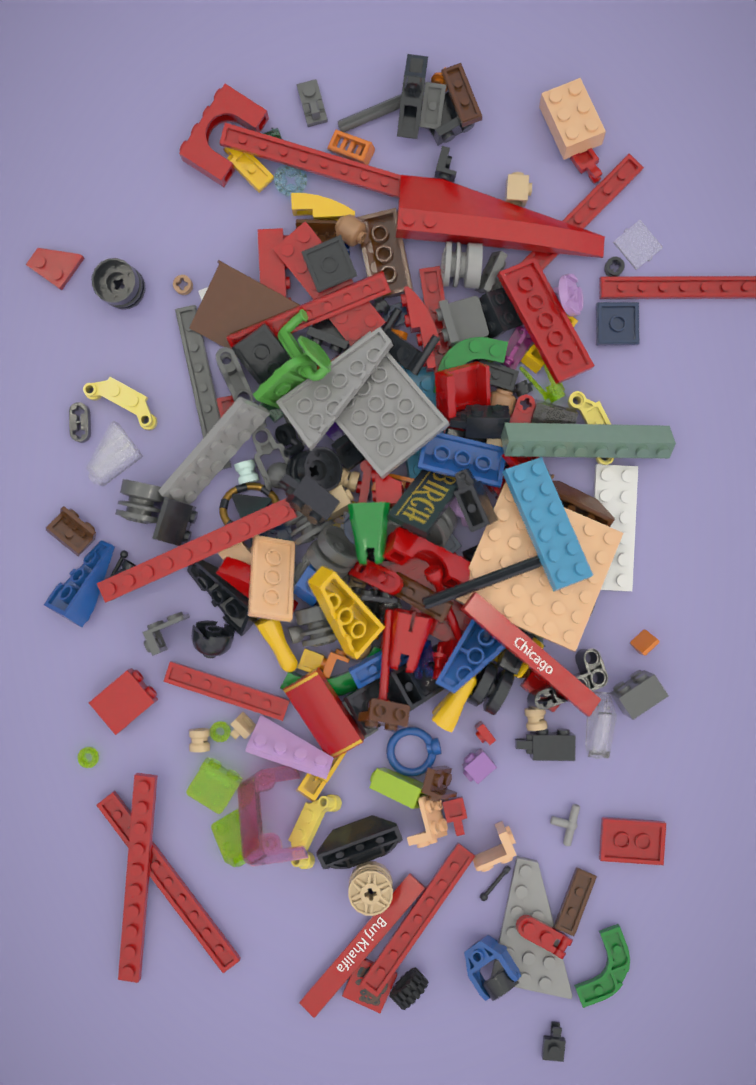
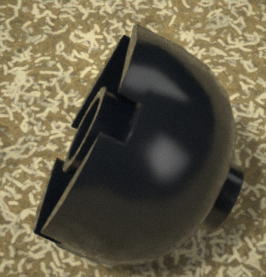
M205 620L196 622V627L193 625L191 634L194 648L203 654L204 657L210 659L226 653L231 648L234 640L235 631L231 626L225 623L224 627L216 626L217 621Z

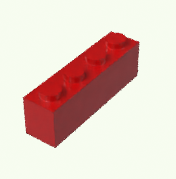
M283 228L257 229L260 283L287 297V289H291L290 276H286V269L289 268L273 248L288 235L284 234Z

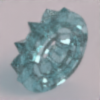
M283 164L274 175V183L279 193L284 194L286 197L291 196V193H303L307 185V174L304 170ZM286 176H289L290 178L295 177L294 180L296 185H293L292 183L286 185Z

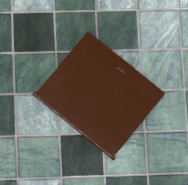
M218 260L217 263L219 265L189 328L223 347L231 348L226 339L228 335L295 308L300 304Z

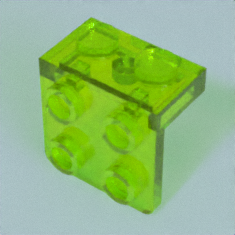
M207 757L200 766V770L186 793L215 813L221 814L243 779L234 770H228L223 767L218 760Z
M245 805L211 825L224 862L232 867L244 865L248 859L263 854L265 849L270 847L267 838L259 833L251 812Z

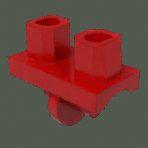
M457 641L438 642L437 651L430 653L429 658L435 661L433 679L437 680L457 646Z

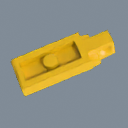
M224 147L223 150L228 154L227 160L233 163L234 168L259 193L274 180V176L254 155Z

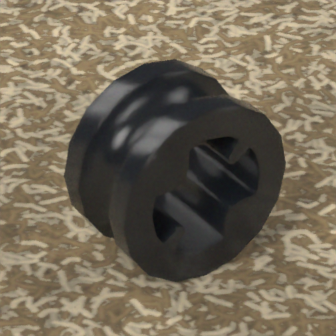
M611 257L605 263L604 271L609 277H618L624 271L625 263L620 257ZM613 262H615V265H619L616 272L613 271L614 269H610Z

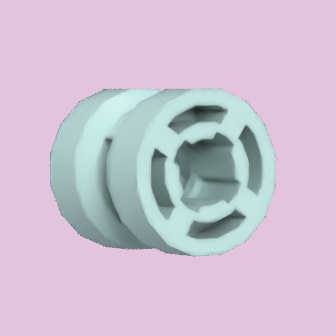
M254 460L234 464L235 471L240 475L238 478L239 485L259 481L258 474L254 472L256 466Z

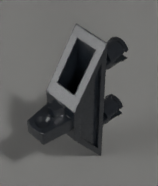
M407 54L397 137L418 139L428 56Z

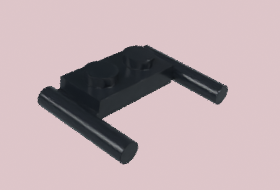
M395 307L382 328L393 344L389 353L399 364L410 370L413 374L418 375L440 338L433 334L423 351L418 350L392 331L393 326L402 313L400 309Z

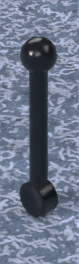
M123 550L120 552L121 557L110 577L114 576L124 558L128 557L127 551Z
M506 865L487 891L481 893L480 899L482 901L488 899L490 892L505 874L509 873L511 867Z

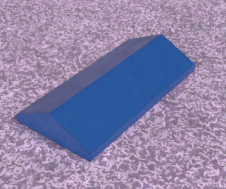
M440 433L420 449L417 469L455 477V473L469 468L477 482L481 481L482 484L501 488L502 472L505 467V460L502 457L504 451L503 447Z

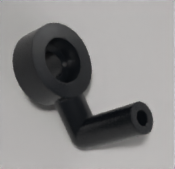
M285 423L276 428L275 436L277 441L284 446L292 445L283 451L285 457H290L304 450L305 446L296 438V431L293 426Z

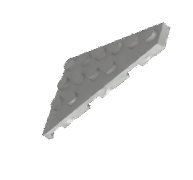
M516 856L498 941L499 944L507 947L506 950L522 975L515 987L572 999V992L563 959L523 938L517 932L516 922L523 915L533 916L551 927L554 926L538 861ZM556 939L553 945L558 946L559 942ZM494 959L491 977L503 969L499 960Z

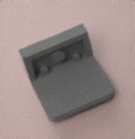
M472 296L448 303L447 299L439 301L438 309H435L438 321L442 322L444 328L441 330L444 342H448L449 348L468 338L488 336L489 331L478 296Z
M178 612L166 617L168 621L165 623L161 620L147 625L148 630L143 632L145 637L144 646L147 652H151L152 656L168 650L160 630L190 618L189 614L183 615L182 612Z

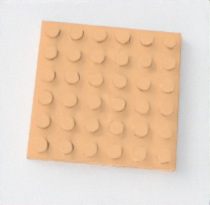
M506 482L493 508L498 520L485 527L469 566V581L537 556V552ZM564 508L593 573L592 577L553 592L543 567H539L475 592L482 596L516 627L575 652L623 533ZM473 592L458 597L455 600L465 604Z

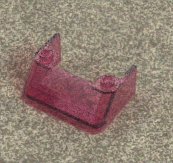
M288 766L262 769L241 782L238 786L242 857L250 866L308 858L304 845L282 849V842L277 834H263L260 792L271 790L276 782L300 779V773L297 769Z

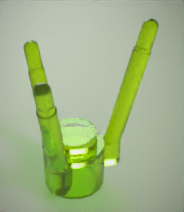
M545 364L544 369L551 385L545 387L547 391L522 366L519 367L525 377L542 394L544 400L549 399L553 403L566 396L562 382L556 385Z

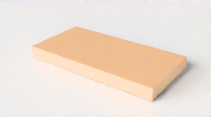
M260 535L252 538L248 616L291 622L293 618L295 565L294 541Z

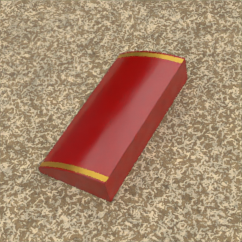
M319 667L283 688V691L325 753L335 758L363 743L365 737Z

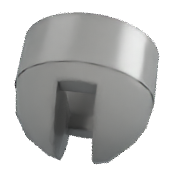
M296 626L288 628L292 644L298 643L304 638V636L300 637V632L303 631L302 628Z

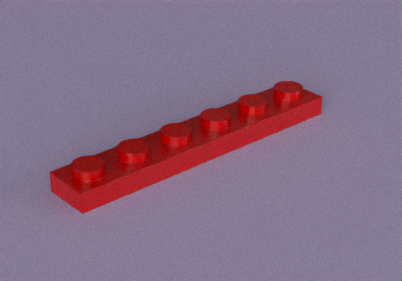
M170 661L163 681L281 721L284 720L290 702L289 699Z

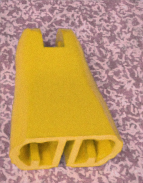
M260 618L255 621L256 628L272 649L280 667L286 672H293L297 668L298 662L285 639L280 620Z
M476 675L455 694L449 692L432 710V721L442 729L453 732L462 709L477 684Z

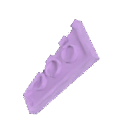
M262 715L259 717L245 751L327 779L334 759L332 756Z

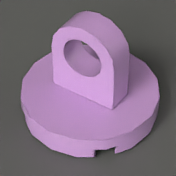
M569 273L562 275L559 287L552 289L558 295V300L566 314L573 317L581 314L580 311L583 309L582 289L576 285L578 279L575 275Z

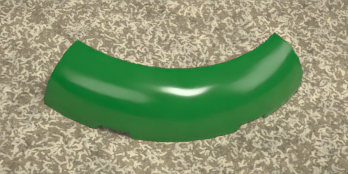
M374 645L370 653L363 660L381 651V648ZM294 671L288 672L280 689L283 690V688L304 675ZM349 671L326 678L338 696L358 689Z

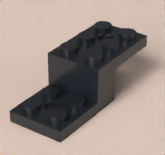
M438 644L431 646L421 653L418 666L413 673H406L407 663L398 667V670L389 672L387 699L390 702L409 705L410 711H412L445 689L436 684V680L427 674L428 667L434 671L435 661L429 657L430 653L437 651ZM380 678L343 698L363 736L377 729L366 727L365 722L358 721L359 712L369 710L368 702L370 699L379 698Z

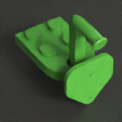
M303 309L292 317L278 333V338L291 359L275 370L273 375L253 393V396L259 402L281 409L276 403L277 400L306 379L319 381L331 371V360L316 342L300 336L298 344L291 334L301 322L308 320L307 313Z

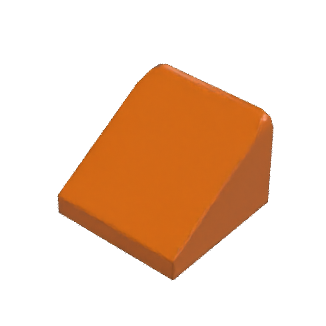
M642 630L630 641V644L639 654L646 656L660 641L647 630Z

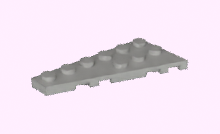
M378 327L331 361V371L319 381L306 379L276 401L311 451L392 348V341L381 327Z

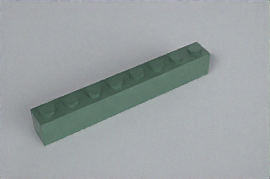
M505 423L501 435L505 456L670 459L676 445L670 426Z

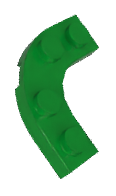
M473 337L462 340L445 353L440 361L437 372L465 365L474 359L504 363L508 342L486 337ZM434 384L433 393H436L435 384Z
M619 924L599 930L607 954V962L603 971L594 978L574 985L583 1008L613 996L622 987V982L627 972H629L630 954Z

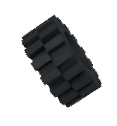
M416 967L411 968L395 983L396 985L392 987L389 997L401 1009H408L425 992L424 989L427 988L429 981Z

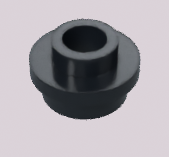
M382 296L373 299L375 302L372 305L379 314L384 312L386 315L387 311L391 308Z
M527 380L515 384L516 389L513 390V393L516 392L517 397L533 391L531 386L533 383H528Z

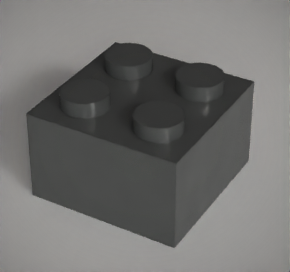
M645 670L634 672L630 676V680L625 683L622 681L613 687L614 690L610 692L622 713L632 720L669 696L655 674Z

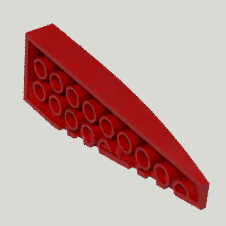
M401 175L395 238L444 243L447 241L455 244L460 242L468 245V243L483 244L485 247L603 258L605 236L444 179Z

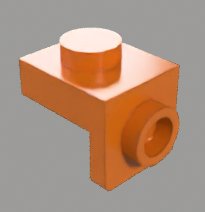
M336 648L335 651H330L328 659L323 658L320 669L323 670L322 673L326 678H330L336 659L349 663L350 658L343 650Z

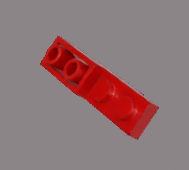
M409 286L404 287V294H400L402 307L407 309V314L404 315L406 328L410 327L411 333L419 332V334H416L418 347L422 346L423 351L433 334L439 337L438 332L422 300ZM440 340L435 346L434 350L440 349ZM433 351L423 366L426 367V373L434 372L436 369Z
M228 556L225 557L216 573L249 598L251 565ZM293 599V613H294V611H295V609H296V607H297V605H298V602H297L296 600H294V599Z

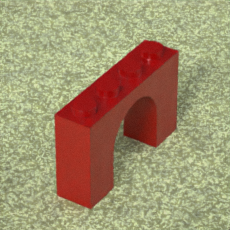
M224 84L221 89L219 88L216 91L212 104L204 109L200 122L193 126L189 139L181 144L179 154L182 160L222 187H225L235 172V168L232 162L212 150L209 146V137L212 130L223 122H236L246 129L260 133L269 120L268 112L229 85Z

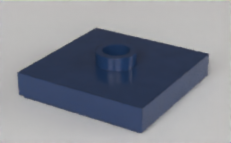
M639 302L596 303V345L640 344Z

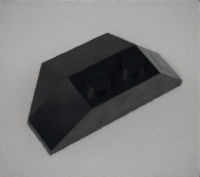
M371 815L333 829L317 850L316 856L323 869H349L387 855L398 843L403 841L397 823Z

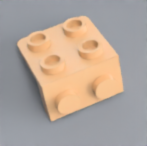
M428 795L418 799L426 831L407 837L409 846L417 844V848L429 846L430 844L437 843L438 838L448 835V825L442 814V801L430 800Z
M503 821L495 824L502 844L475 855L473 862L476 871H489L493 868V865L500 862L502 864L508 863L516 856L513 847L516 841L510 827H505Z

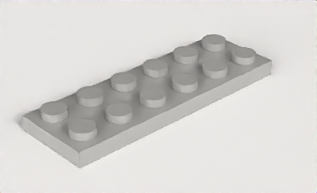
M239 397L158 490L161 496L189 505L195 501L197 496L210 484V481L217 473L223 469L240 447L249 440L255 430L263 424L264 420L270 415L267 409Z

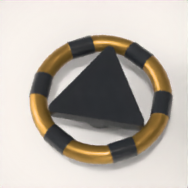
M254 482L243 483L242 485L234 486L225 493L220 502L219 514L224 525L233 522L227 514L231 498L240 519L278 502L279 498L272 489L271 491L267 490L263 484ZM247 490H257L262 492L269 498L242 495L237 493H241Z

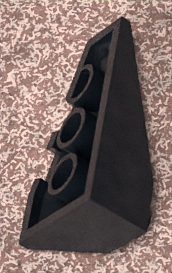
M204 560L188 566L187 572L202 591L208 592L212 598V605L214 607L218 606L225 615L222 617L225 622L240 636H243L259 618L248 616L249 598L216 573L218 567Z

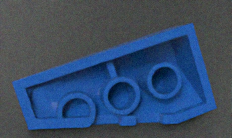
M101 540L84 557V564L77 570L73 569L69 573L71 577L64 584L60 582L44 603V606L72 623L83 627L95 609L100 594L97 583L105 579L115 546Z
M472 619L435 683L455 694L506 647Z

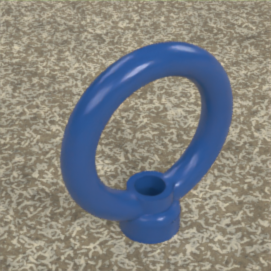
M406 727L395 732L389 739L386 748L387 759L391 767L398 773L409 777L419 776L427 772V768L432 767L436 755L442 754L439 738L432 739L426 731L417 727ZM404 736H418L426 743L428 756L421 766L407 768L397 761L395 746Z

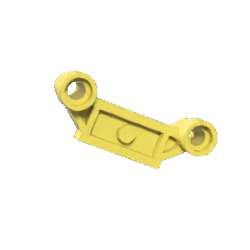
M109 377L106 381L84 385L83 391L87 398L96 401L103 396L137 415L139 424L143 429L153 430L156 428L157 418L151 414L146 402L148 397L112 377ZM149 418V422L145 424L144 420Z
M575 391L568 397V406L580 412L585 424L611 425L600 401L595 403L586 399L585 395L580 391ZM573 399H577L578 404H574ZM596 458L597 463L601 465H608L614 460V458H606L604 461L602 458Z
M329 794L321 796L312 803H305L288 839L291 842L293 855L291 857V864L294 867H299L300 869H310L313 867L315 857L311 852H308V849L327 811L337 812L341 808L342 801L338 795Z

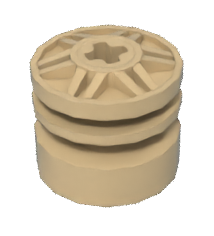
M368 861L360 864L353 869L350 875L348 898L352 907L357 912L366 916L378 915L389 907L393 899V881L390 871L379 862ZM368 888H372L373 894H369Z

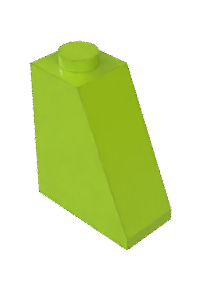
M377 768L371 775L370 789L409 808H420L418 799L427 796L421 793L424 782L404 776L393 770Z

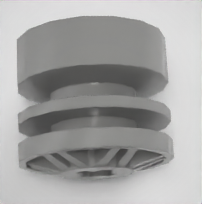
M446 241L441 258V277L444 287L449 286V279L453 277V287H457L459 278H463L465 288L479 289L483 244L468 243L466 252H461V243L457 242L455 252H452V242Z

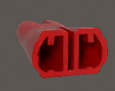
M393 609L390 651L391 669L398 670V665L401 661L400 656L404 654L409 656L406 664V673H413L416 670L435 618L428 614L406 609Z

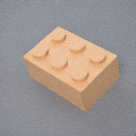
M581 78L541 93L539 108L563 160L603 144L606 131Z

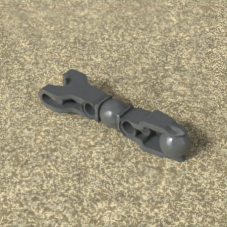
M229 347L220 348L215 356L217 366L234 402L243 393L249 395V401L253 402V393L234 351ZM226 358L231 360L229 364H224L222 361ZM265 419L263 424L252 434V439L257 452L254 456L255 463L263 477L266 489L271 491L272 487L281 489L277 484L286 474V467L290 458L284 456V445L276 443L271 432L266 428ZM258 432H265L268 436L267 441L263 443L258 442L256 434ZM273 450H279L285 463H273L266 472L260 457L265 454L270 455Z

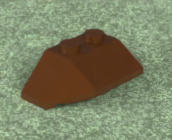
M553 481L564 508L608 527L612 525L615 518L598 499L561 481Z

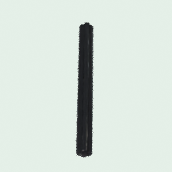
M538 555L426 596L422 599L425 609L432 608L542 567Z

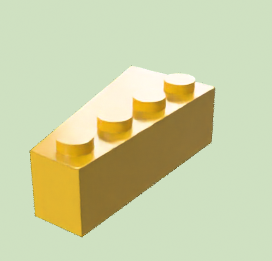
M321 566L307 582L343 651L351 657L358 659L385 626L335 571Z

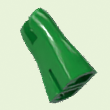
M390 503L348 504L356 556L359 564L367 565V548H375V564H382L386 548L389 521L387 515L390 511Z

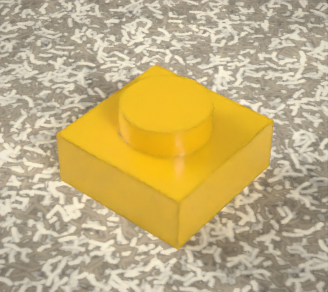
M305 648L297 668L306 672H311L317 667L320 668L324 655Z

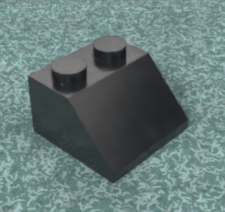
M164 498L152 539L177 546L189 542L192 534L189 531L191 523H195L198 512L195 511L196 507Z

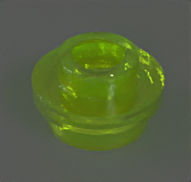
M217 721L211 726L210 736L214 741L224 742L230 737L231 728L226 722ZM218 728L224 729L223 735L217 733Z
M85 747L78 753V762L84 768H92L99 761V753L93 747ZM86 754H91L92 760H87Z

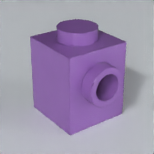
M481 748L475 754L473 752L468 754L462 764L465 769L463 774L470 782L474 780L477 784L497 768L495 763Z

